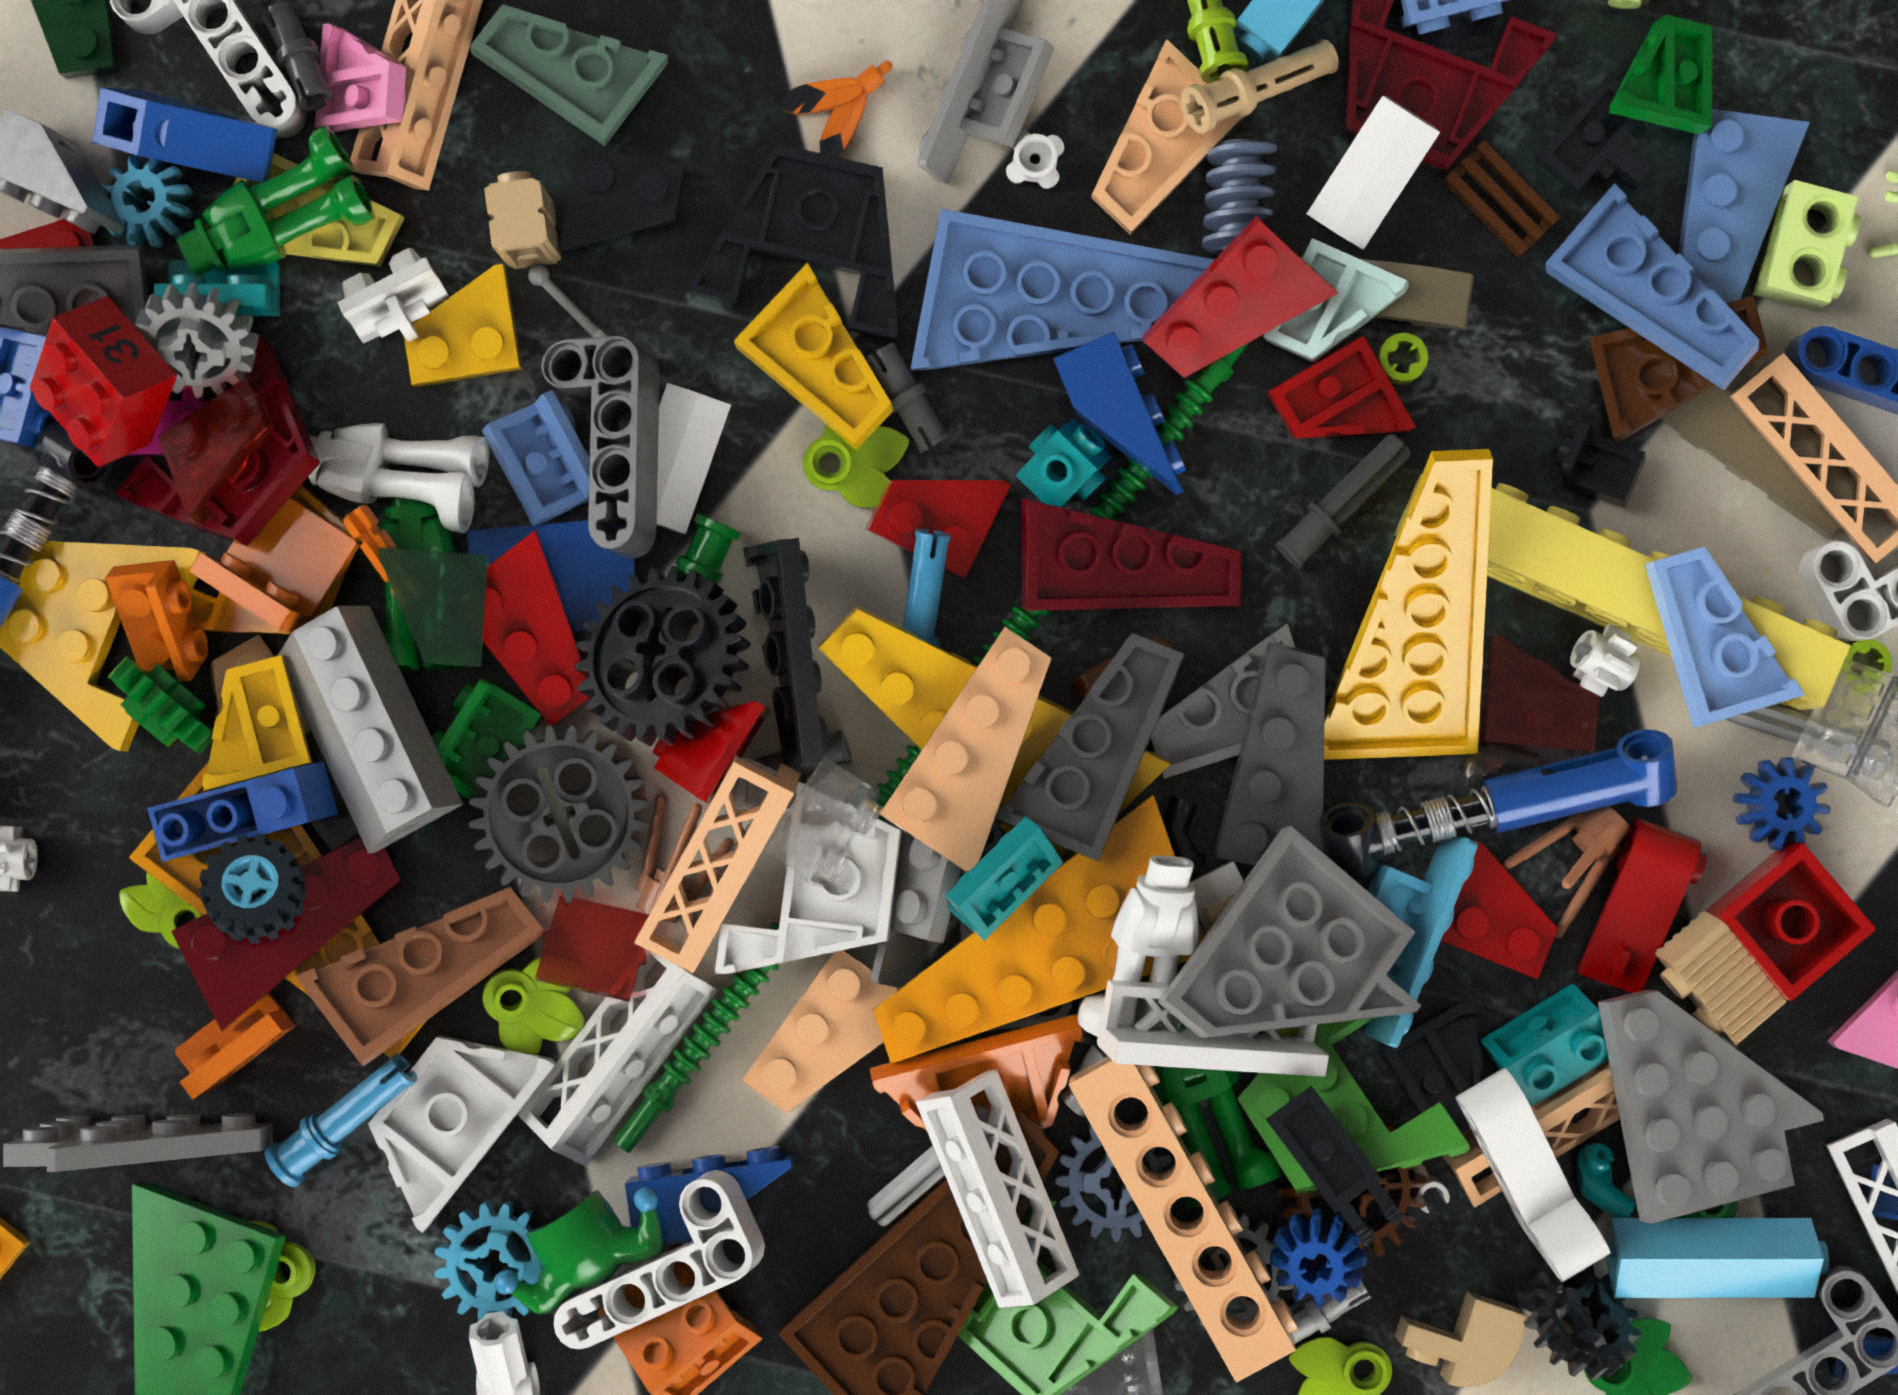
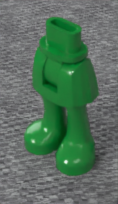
M324 125L312 132L309 137L310 155L300 164L281 175L255 186L240 180L227 189L202 213L203 218L200 217L194 221L195 229L176 238L194 275L200 276L216 267L221 272H225L229 269L237 270L275 262L286 257L285 244L309 231L340 220H347L353 225L359 226L376 218L371 200L363 184L356 176L350 175L355 172L352 161L328 125ZM348 176L337 182L329 192L276 219L271 212L272 209L321 185Z
M391 498V507L384 509V516L388 519H383L379 529L386 530L410 564L408 570L411 574L415 572L418 577H421V581L426 587V593L422 596V666L430 670H460L474 667V653L471 645L456 637L451 622L448 598L449 571L460 565L458 550L452 532L443 527L436 508L432 504L406 498ZM372 565L373 571L378 572V571L375 569V567ZM387 581L385 583L386 616L384 638L401 674L419 671L420 662L413 632L412 604L408 606L401 605L390 590L393 585L390 581Z
M1180 1022V1028L1186 1029L1187 1026ZM1153 1066L1160 1080V1083L1155 1085V1092L1163 1106L1173 1102L1188 1130V1132L1182 1134L1188 1151L1191 1155L1200 1151L1216 1181L1208 1186L1216 1200L1233 1192V1189L1210 1137L1199 1106L1201 1101L1209 1100L1239 1190L1253 1188L1284 1175L1283 1170L1272 1153L1258 1148L1248 1131L1233 1089V1085L1241 1079L1238 1071ZM1182 1197L1187 1209L1202 1206L1193 1197Z

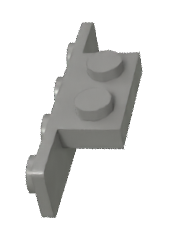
M981 0V5L973 25L962 40L961 54L952 76L945 83L941 91L940 105L932 125L924 134L920 143L917 165L936 181L946 184L950 181L968 135L1011 148L1015 146L1054 51V47L1046 39L1012 30L1024 0Z
M905 832L898 861L889 941L878 944L871 973L872 982L898 988L904 986L920 973L927 941L944 943L951 913L948 908L950 901L945 895L958 883L961 872L959 867L907 832Z

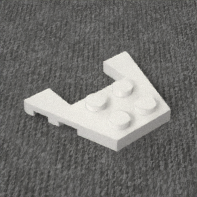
M742 758L772 775H775L777 772L752 759ZM740 777L736 807L740 809L757 807L766 790ZM798 781L795 793L783 813L793 815L779 929L772 930L721 924L715 973L730 974L889 941L902 830Z

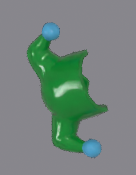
M649 1187L640 1188L635 1192L634 1203L641 1211L637 1228L623 1226L610 1204L596 1190L582 1203L560 1218L538 1230L527 1232L526 1236L542 1264L539 1280L535 1284L519 1281L514 1271L504 1270L496 1277V1290L503 1295L511 1294L529 1310L541 1315L559 1307L578 1290L592 1288L604 1283L614 1275L622 1264H631L656 1258L663 1252L664 1244L661 1224L655 1209L658 1203L656 1192Z

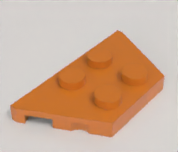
M1078 1015L1066 1016L906 1058L892 1064L887 1063L869 1068L873 1086L880 1094L885 1091L900 1105L902 1114L911 1123L927 1131L916 1101L930 1093L956 1089L986 1071L997 1069L1014 1113L1016 1114L1023 1108L1042 1129L1053 1125L1059 1107L1058 1094L1065 1088L1071 1070L1068 1061L1074 1042H1080L1083 1034L1082 1028L1077 1021ZM985 1090L970 1097L974 1109L979 1105H985L991 1110L992 1107Z

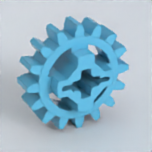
M484 1201L479 1208V1217H476L467 1208L459 1214L463 1228L449 1224L444 1229L443 1233L451 1241V1244L439 1245L435 1249L434 1254L446 1259V1264L438 1268L434 1275L435 1278H449L450 1285L442 1293L444 1299L458 1295L462 1299L457 1311L459 1314L463 1315L472 1306L478 1309V1321L485 1314L492 1313V1311H504L511 1318L512 1307L514 1306L523 1316L530 1312L514 1296L500 1297V1293L495 1288V1280L498 1274L504 1270L514 1271L519 1281L525 1280L529 1284H535L539 1280L542 1264L537 1258L526 1233L538 1230L546 1225L539 1226L533 1230L529 1225L533 1211L528 1209L518 1218L513 1216V1202L506 1201L499 1213H494L491 1202ZM492 1226L487 1240L483 1243H464L472 1232L482 1227ZM515 1233L524 1240L530 1254L522 1253L513 1239ZM494 1249L500 1251V1261L508 1264L497 1274L491 1272L492 1264L489 1261L483 1260ZM461 1270L470 1273L477 1284L476 1291L467 1283Z

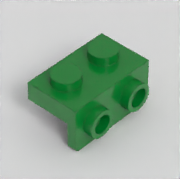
M481 678L477 685L469 682L463 688L452 707V710L458 713L446 732L438 729L432 736V740L457 792L469 799V796L485 795L486 790L475 782L476 774L493 776L495 773L487 762V757L492 755L504 761L508 757L503 743L506 739L518 748L525 746L523 730L528 728L533 734L543 716L538 710L489 679Z

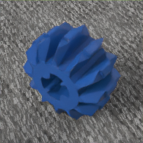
M1781 757L1777 767L1768 759L1759 761V777L1752 773H1743L1740 780L1750 789L1749 794L1735 793L1732 799L1737 804H1747L1748 811L1740 813L1735 818V821L1738 825H1748L1755 822L1749 834V839L1752 842L1760 843L1768 836L1769 848L1781 851L1786 841L1805 844L1804 831L1812 835H1819L1823 831L1821 824L1813 817L1815 814H1829L1831 811L1830 805L1817 803L1816 796L1824 794L1828 790V786L1825 782L1809 785L1815 770L1811 765H1803L1795 770L1793 758ZM1775 794H1787L1784 804L1789 808L1788 813H1775L1779 807L1777 801L1773 799Z
M1319 1207L1313 1210L1311 1222H1308L1297 1212L1292 1215L1289 1222L1290 1229L1280 1227L1276 1231L1274 1242L1278 1247L1272 1249L1270 1254L1271 1266L1279 1268L1276 1275L1278 1287L1294 1284L1292 1297L1295 1302L1302 1299L1306 1293L1312 1294L1317 1308L1324 1305L1327 1293L1339 1303L1346 1299L1347 1287L1357 1288L1361 1284L1363 1274L1359 1268L1365 1266L1367 1260L1365 1249L1357 1247L1360 1244V1239L1353 1229L1342 1231L1345 1219L1341 1213L1334 1216L1331 1222L1323 1221L1324 1214ZM1318 1253L1323 1255L1319 1261L1313 1260Z

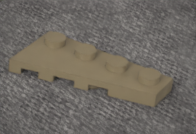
M1753 363L1743 368L1725 390L1715 385L1659 418L1679 432L1681 438L1697 449L1701 448L1726 465L1725 468L1741 480L1746 479L1765 492L1770 500L1823 537H1831L1841 529L1840 525L1730 399L1729 396L1759 372ZM1768 380L1748 396L1762 415L1784 416L1785 400ZM1793 410L1792 417H1799L1797 413ZM1769 422L1782 437L1783 423ZM1792 424L1790 447L1799 457L1820 458L1821 441L1807 425ZM1829 451V459H1836ZM1805 464L1818 479L1819 465ZM1828 466L1826 489L1835 499L1856 500L1857 482L1844 467ZM1865 493V501H1873L1868 496V494ZM1842 506L1848 515L1853 518L1855 507Z

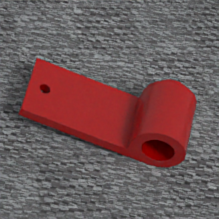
M1637 817L1629 825L1631 833L1622 841V849L1617 859L1619 874L1577 968L1578 974L1630 993L1643 990L1657 958L1655 953L1663 945L1689 883L1696 885L1699 882L1707 863V854L1701 852L1700 840Z

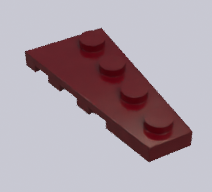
M1022 498V609L1026 611L1240 606L1241 551Z
M360 837L300 867L307 888V899H303L305 909L301 917L295 915L293 918L295 925L289 931L284 928L278 930L279 938L272 941L269 940L268 936L261 937V943L250 944L248 938H243L241 942L233 940L227 932L223 934L215 926L208 914L171 931L222 1032L238 1020L256 1002L278 986L283 979L303 962L305 963L318 952L323 945L343 928L351 924L400 882V877L385 848L376 853L369 854ZM260 890L258 893L253 895L252 900H254V897H257L261 893H265L266 891Z

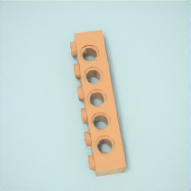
M1107 1056L1071 1076L1068 1085L1237 1383L1296 1351L1292 1333L1297 1331L1299 1326L1284 1299L1274 1303L1264 1286V1283L1270 1281L1271 1277L1257 1251L1254 1249L1246 1254L1236 1234L1243 1231V1227L1228 1200L1218 1204L1208 1185L1216 1180L1202 1153L1198 1151L1191 1155L1184 1144L1181 1135L1188 1132L1175 1105L1173 1102H1170L1163 1106L1152 1086L1160 1083L1153 1066L1116 1064ZM1134 1097L1141 1100L1148 1110L1146 1117L1137 1124H1127L1121 1121L1115 1112V1107L1122 1099ZM1164 1147L1171 1151L1176 1161L1170 1170L1164 1173H1155L1145 1166L1143 1156L1151 1148ZM1186 1196L1195 1198L1203 1207L1201 1215L1191 1222L1178 1220L1170 1209L1177 1199ZM1218 1246L1225 1249L1231 1259L1225 1268L1211 1271L1201 1265L1198 1260L1199 1255L1208 1247ZM1247 1296L1258 1304V1310L1251 1318L1239 1320L1233 1318L1227 1312L1228 1303L1235 1297Z

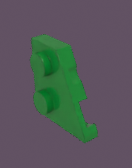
M1667 14L1655 21L1610 104V113L1698 135L1711 128L1712 26Z

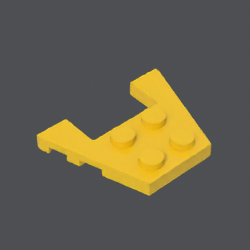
M45 541L41 551L38 552L34 549L29 558L32 561V565H24L19 578L21 584H18L24 591L0 628V648L111 748L128 752L139 724L120 705L126 697L97 686L98 678L121 623L105 577L115 566L175 560L181 580L186 581L190 592H192L198 577L189 572L201 552L207 553L193 548Z

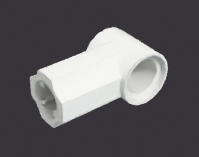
M504 1311L487 1313L477 1323L470 1325L469 1341L477 1369V1395H540L537 1368L534 1362H527L518 1320L508 1317Z

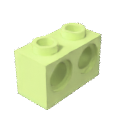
M1793 180L1786 185L1773 214L1753 295L1815 312L1830 304L1832 299H1838L1847 276V268L1841 267L1845 247H1851L1854 243L1861 221L1860 215L1854 214L1858 196L1798 180ZM1809 209L1817 210L1825 216L1827 220L1826 233H1818L1809 226L1807 222V212ZM1795 261L1806 263L1812 269L1814 274L1812 286H1804L1795 279L1793 274Z

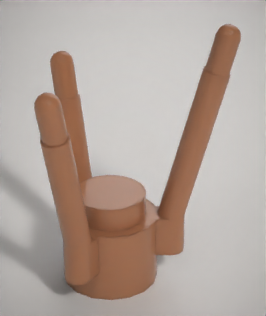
M664 795L657 796L643 869L635 887L637 891L641 892L636 904L639 910L650 914L695 832L702 812V806L699 803H695L691 807L667 868L658 867L654 876L667 798ZM724 839L712 856L728 853L734 845L733 839ZM707 870L700 871L688 889H685L688 879L682 878L681 883L688 901L696 900L699 893L710 880ZM675 895L671 898L668 906L678 904ZM679 916L663 920L671 923H677Z
M1609 806L1570 815L1568 819L1519 849L1518 852L1505 859L1502 863L1505 869H1512L1575 829L1577 831V834L1572 839L1584 853L1562 880L1563 888L1570 889L1594 860L1596 861L1558 922L1555 938L1559 939L1564 936L1610 861L1621 851L1622 846L1620 844L1631 833L1628 823Z

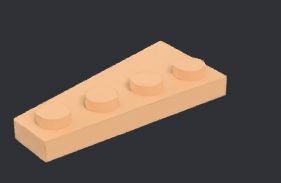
M1004 627L880 812V815L963 871H970L980 861L1051 657Z

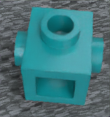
M1072 419L1059 430L1050 424L1030 444L1029 448L1035 455L1015 476L1042 503L1063 508L1076 495L1085 501L1104 482L1106 477L1100 470L1112 456L1104 449L1105 443L1094 429L1085 424L1079 425Z

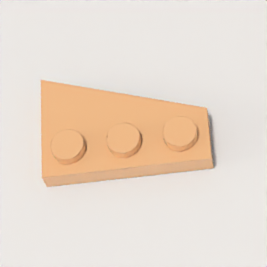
M1167 39L1091 196L1129 235L1207 157L1208 151L1218 146L1244 119V117H1228L1216 122L1213 130L1203 134L1195 132L1190 127L1181 106L1182 91L1185 87L1195 83L1202 86L1209 83H1205L1201 79L1199 69Z
M847 950L833 952L742 1081L787 1113L883 1043L873 1009L899 988L872 982V968Z

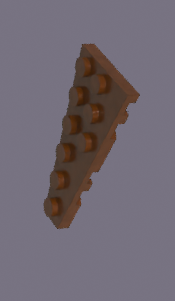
M1021 1108L1015 1116L1043 1182L1059 1154L1060 1148L1032 1117ZM998 1142L995 1161L999 1171L1009 1176L1012 1157L1008 1147ZM945 1178L779 1330L778 1335L833 1395H925L940 1365L946 1358L983 1291L987 1277L947 1179ZM1019 1194L1016 1206L1019 1221H1021L1030 1206L1029 1199Z

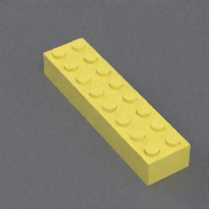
M1422 474L1419 476L1417 480V483L1409 498V501L1402 514L1399 524L1395 530V536L1398 535V532L1401 528V525L1403 523V520L1405 518V515L1407 513V510L1409 508V505L1414 496V493L1416 491ZM1498 483L1496 489L1491 488L1488 577L1604 628L1611 624L1630 634L1631 640L1672 657L1645 568L1646 563L1669 557V555L1658 551H1651L1648 557L1630 549L1632 541L1624 535L1601 528L1598 534L1578 526L1580 517L1555 506H1549L1547 512L1527 503L1529 495L1512 486ZM1754 596L1751 602L1739 597L1743 602L1741 609L1760 636H1766L1777 652L1773 655L1789 679L1794 678L1805 694L1804 696L1777 704L1793 710L1823 708L1851 645L1835 639L1838 631L1822 622L1805 619L1804 623L1801 624L1783 616L1786 608L1772 600Z

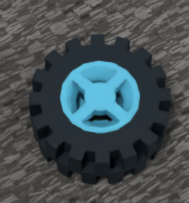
M256 834L254 841H249L247 835L238 836V844L231 846L226 841L219 846L221 853L218 856L211 853L207 858L208 869L201 870L199 878L202 887L199 888L200 897L207 914L223 934L227 932L233 940L239 942L243 938H248L250 944L261 943V937L268 936L269 940L272 941L279 938L278 930L284 928L289 931L295 925L293 921L295 915L301 917L305 909L303 899H307L305 878L295 856L290 850H286L283 843L276 839L271 843L265 835ZM260 890L266 891L265 893H261L259 896L254 897V900H252L253 895L258 893Z

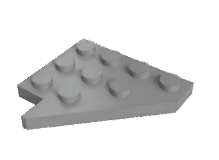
M1290 825L1279 831L1158 1003L1200 1038L1414 1013L1419 1010L1421 1004L1400 988L1386 974L1402 953L1415 931Z
M1644 990L1598 1001L1640 1222L1652 1224L1795 1185L1784 1131L1824 1121L1823 1112L1659 991Z
M250 1113L222 1115V1124H201V1115L199 1114L169 1115L167 1120L153 1121L152 1125H146L145 1115L113 1116L111 1121L96 1122V1125H90V1116L57 1117L56 1121L40 1123V1127L23 1129V1137L4 1143L3 1167L47 1166V1172H60L256 1152L267 1148L273 1143V1123H256V1114Z

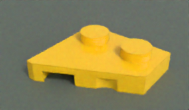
M497 264L489 268L431 310L430 314L413 323L417 330L418 338L408 342L404 337L411 385L415 388L522 370L506 267L503 264Z
M279 655L226 669L221 691V707L219 715L215 719L211 738L213 739L209 763L207 772L204 773L202 780L204 791H211L290 768L312 764L284 656Z

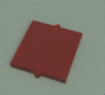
M560 895L550 930H546L542 934L545 946L535 976L536 981L630 1002L639 968L647 963V955L644 952L645 948L634 942L649 914L572 897L570 903H566L563 895Z

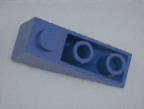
M101 87L92 142L142 157L257 182H265L269 180L277 128L143 90Z
M1113 331L1053 358L1071 403L1082 421L1173 493L1178 495L1184 492L1177 475L1186 471L1185 465L1174 441L1172 440L1165 444L1162 441L1157 426L1166 421L1154 393L1151 392L1143 396L1136 378L1145 375V371L1133 344L1123 348Z
M324 761L290 768L147 808L162 862L219 847L226 841L229 844L237 842L238 836L247 835L249 839L256 837V834L264 835L338 815Z
M770 1146L746 1151L748 1160L726 1163L725 1154H714L693 1158V1168L671 1171L670 1162L637 1167L638 1176H631L625 1182L630 1225L637 1228L641 1217V1211L634 1203L635 1192L640 1188L649 1187L656 1192L658 1197L655 1209L662 1228L663 1246L690 1242L692 1237L679 1207L680 1195L688 1184L706 1172L714 1170L724 1171L735 1178L740 1185L745 1199L748 1200L792 1168L794 1155L793 1153L780 1155L779 1146ZM702 1187L700 1190V1201L704 1208L710 1212H720L722 1202L717 1191L710 1187Z

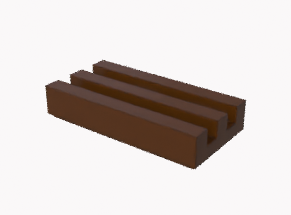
M1485 140L1443 179L1447 187L1517 258L1525 253L1561 218ZM1479 160L1541 221L1538 225L1477 164ZM1466 173L1527 233L1522 240L1462 179Z

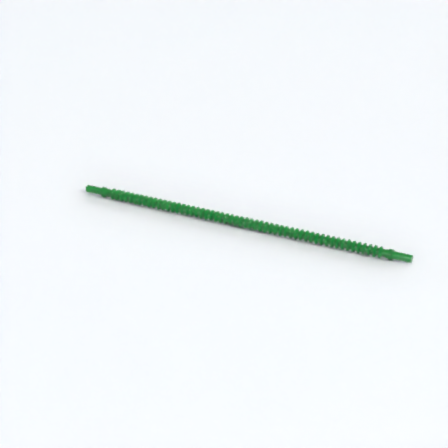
M1249 343L1201 368L1193 381L1189 379L1185 381L1186 392H1177L1175 394V398L1178 401L1177 404L1165 407L1168 413L1167 417H1165L1166 422L1158 425L1157 429L1164 444L1175 439L1179 441L1184 439V435L1181 432L1184 427H1193L1192 416L1194 414L1198 416L1203 414V409L1200 407L1203 402H1212L1213 397L1210 393L1221 382L1228 381L1234 371L1230 367ZM1127 457V461L1130 463L1126 469L1118 468L1117 472L1120 478L1117 481L1109 480L1108 486L1111 488L1107 494L1099 493L1098 498L1101 502L1097 507L1094 505L1089 506L1091 515L1114 520L1118 514L1125 516L1126 510L1124 505L1127 502L1135 503L1134 492L1137 489L1140 491L1145 490L1146 486L1143 480L1146 477H1154ZM1013 606L1012 612L1015 614L1011 620L1003 619L1002 624L1028 642L1030 640L1028 635L1029 629H1038L1040 627L1037 621L1038 617L1041 615L1048 616L1050 612L1049 610L1026 611L1022 609V606ZM998 631L993 632V637L995 638V641L1000 635V632ZM984 644L985 655L982 658L978 656L973 658L976 666L980 665L992 645ZM917 745L906 746L908 751L907 757L905 759L901 757L896 759L899 765L897 770H888L886 772L889 777L886 784L878 783V795L875 797L869 795L867 797L870 803L868 808H859L858 810L884 821L885 818L880 815V812L922 750ZM772 922L770 927L773 930H778L780 922ZM778 964L744 970L740 974L735 972L731 975L734 983L730 987L727 985L722 987L724 996L721 999H712V1004L715 1007L711 1012L705 1010L702 1013L705 1020L701 1025L695 1023L692 1026L695 1034L692 1037H683V1042L686 1044L682 1050L675 1049L673 1051L676 1057L672 1063L666 1061L663 1064L666 1071L661 1078L659 1077L655 1083H649L642 1091L645 1096L644 1100L613 1139L620 1148L630 1153L662 1111L668 1113L675 1105L674 1097L678 1093L679 1088L683 1083L686 1085L691 1084L690 1073L692 1071H701L700 1060L702 1058H711V1053L708 1051L712 1045L716 1047L721 1045V1041L718 1039L719 1035L722 1032L725 1034L730 1033L729 1022L731 1020H740V1015L737 1013L741 1007L745 1009L750 1007V1003L747 1001L748 997L751 994L754 996L759 995L758 984L760 982L768 983L769 977L766 974L770 969L778 970Z

